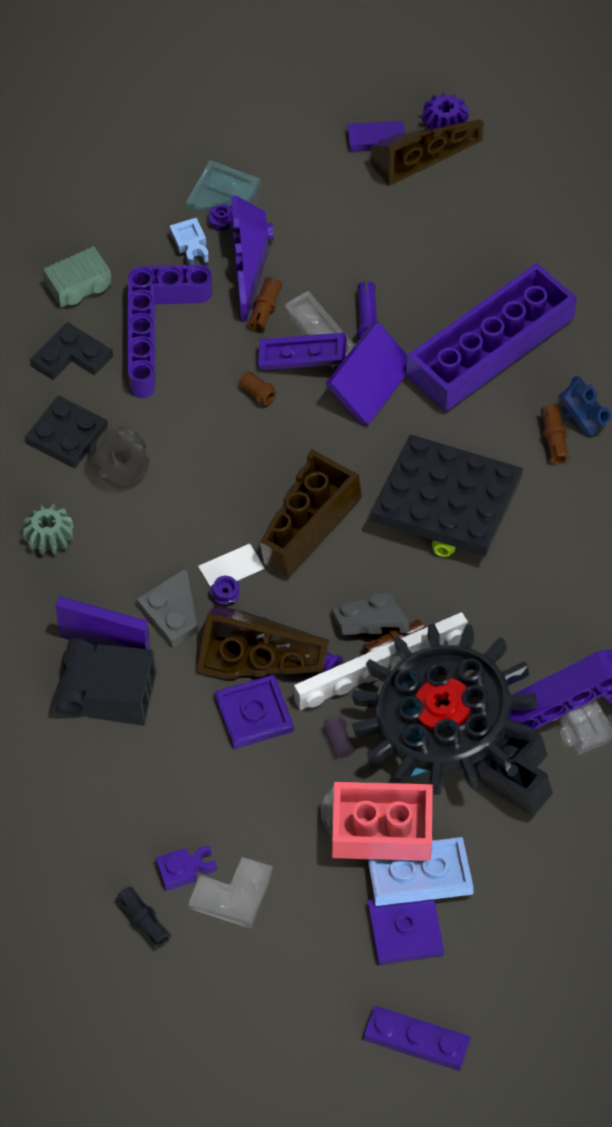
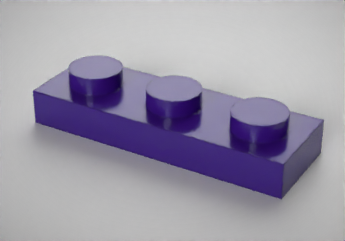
M342 332L260 339L258 366L261 370L340 365L346 357L347 337Z
M374 1006L364 1034V1041L461 1071L471 1036Z

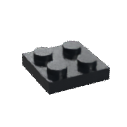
M58 395L27 433L25 441L26 444L76 469L89 452L90 444L96 443L108 428V422L106 419Z

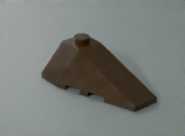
M478 119L393 135L371 146V165L388 186H391L482 142L484 122Z

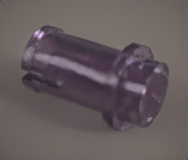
M341 716L328 718L324 722L323 732L329 736L336 758L342 759L352 755L355 749L346 731L348 726L346 720H342Z

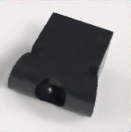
M69 639L63 660L65 673L57 684L51 708L52 713L63 718H76L86 715L94 719L145 726L157 675L153 650L97 644L95 647L82 639Z

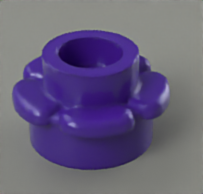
M220 204L213 206L209 210L208 220L213 228L223 231L232 226V214L229 205Z
M220 576L211 585L210 594L218 604L227 605L229 602L234 603L240 596V585L231 576ZM223 589H227L228 592L223 593Z

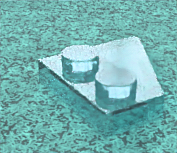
M210 160L186 202L187 209H211L213 206L220 204L231 207V196L234 195L251 203L261 186L260 178Z

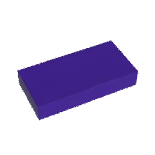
M403 121L348 124L350 152L369 151L371 146L375 145L378 141L404 133Z

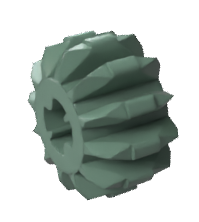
M53 503L49 509H45L41 504L38 512L30 509L29 518L23 519L22 535L31 551L39 549V553L43 556L46 551H51L56 555L57 548L66 550L67 542L73 539L74 526L71 517H68L65 508L57 511V507Z

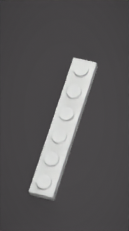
M462 612L435 624L441 638L440 645L459 644L461 633L465 625L468 624ZM428 627L401 638L407 643L412 653L430 647L427 638ZM394 642L294 685V701L299 710L307 707H316L327 698L346 694L359 684L377 680L368 673L366 663L369 659L391 670L402 660L397 655Z

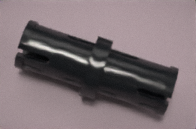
M130 886L123 889L118 894L119 897H116V901L132 919L131 924L135 929H140L155 949L163 947L171 938V934L155 916L156 911L142 901L133 887Z

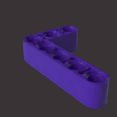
M204 265L141 266L130 271L128 275V378L130 392L133 396L148 398L156 389V304L204 303L210 300L213 294L212 273L208 267Z
M601 650L514 693H536L538 708L512 710L511 721L515 722L517 720L535 730L601 696H604L612 704V651ZM477 725L480 732L487 727L485 725Z

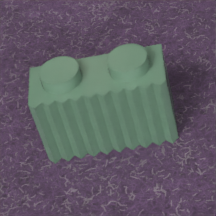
M93 246L43 269L46 287L59 304V307L68 304L75 305L83 297L92 293H102L108 286L112 285L111 271Z

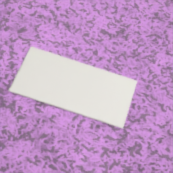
M250 543L198 566L210 587L220 576H231L238 581L265 569Z

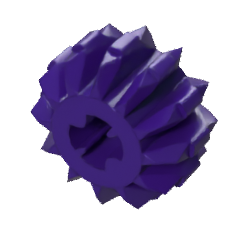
M443 92L441 97L432 95L430 101H425L423 107L422 122L423 125H426V129L467 122L469 118V110L465 106L464 99H457L455 93L451 96H446Z

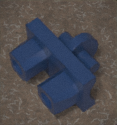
M580 376L573 377L569 387L558 396L564 404L561 409L563 415L566 418L573 417L585 436H592L598 427L605 426L612 417L609 409L601 407L597 402V392L594 387L586 385Z

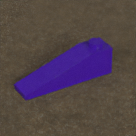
M234 195L231 196V214L241 322H247L268 255V240H273L272 223H267L266 211Z

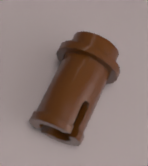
M250 371L244 373L239 380V386L253 395L259 404L269 405L276 397L274 386L271 383L266 384Z

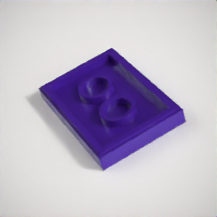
M378 321L374 322L325 384L362 426L368 425L406 376L407 354Z
M62 596L58 598L55 607L60 638L67 640L71 638L82 639L95 647L97 644L151 650L147 620Z

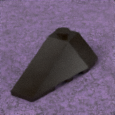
M215 605L207 613L196 672L223 679H235L243 676L260 677L281 673L323 672L330 640L245 611Z

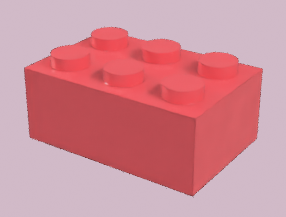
M334 782L332 858L431 861L433 784Z

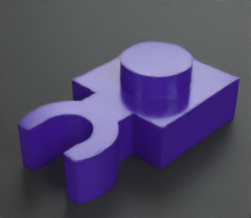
M200 847L194 855L190 856L187 848L156 857V864L165 890L196 882V872L204 874L215 872L217 870L216 861L209 863L202 861L203 858L212 855L211 847Z

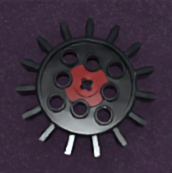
M435 624L428 625L427 638L430 647L412 653L407 643L399 636L393 638L397 655L402 659L391 670L371 659L366 663L368 673L382 681L379 691L353 690L352 692L354 705L375 707L377 716L353 723L352 727L355 737L360 738L381 732L385 740L366 754L369 764L375 767L394 753L403 760L394 776L396 783L406 784L416 767L431 771L430 783L433 784L432 790L434 795L441 794L444 784L443 773L445 771L463 769L465 779L472 789L478 788V774L473 764L484 759L486 756L492 758L497 765L507 771L511 767L510 758L503 749L498 747L504 736L508 735L529 742L532 738L529 726L511 721L512 710L538 708L536 693L510 695L509 685L530 676L526 662L524 661L501 672L495 663L507 651L505 640L501 637L498 638L482 654L471 649L474 643L473 626L468 624L465 625L461 633L458 645H440L441 638ZM469 670L478 671V673L472 677L464 676L465 672ZM438 675L447 676L441 682L432 681ZM405 681H415L411 687L401 686ZM473 697L482 698V701L477 704L468 703ZM409 708L419 709V711L413 715L405 714V711ZM476 725L487 726L486 729L481 732L472 731L473 727H475ZM445 730L455 731L450 737L440 736ZM412 736H423L419 742L411 743L408 741Z

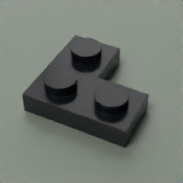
M67 322L30 359L33 368L52 380L71 362L96 375L113 357V351Z

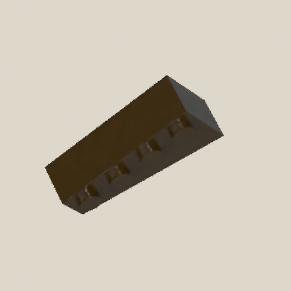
M311 449L307 455L305 466L300 468L296 475L294 486L291 491L286 493L283 499V506L279 512L275 513L260 541L264 564L289 577L362 498L359 474Z

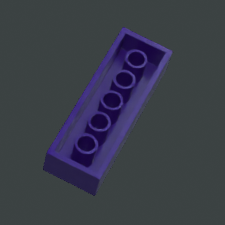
M536 262L407 355V377L441 408L448 411L573 320L577 297Z

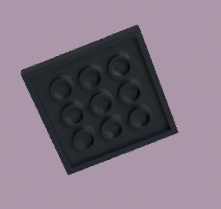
M410 434L371 512L370 521L487 556L520 483L524 468Z

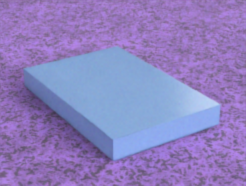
M463 837L432 841L431 861L367 859L376 906L473 894V883Z

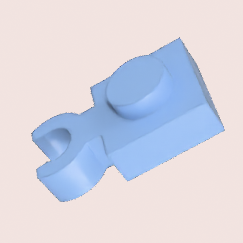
M197 218L170 225V233L179 253L186 252L188 265H194V256H201L205 263L208 262V250L205 247L206 237Z

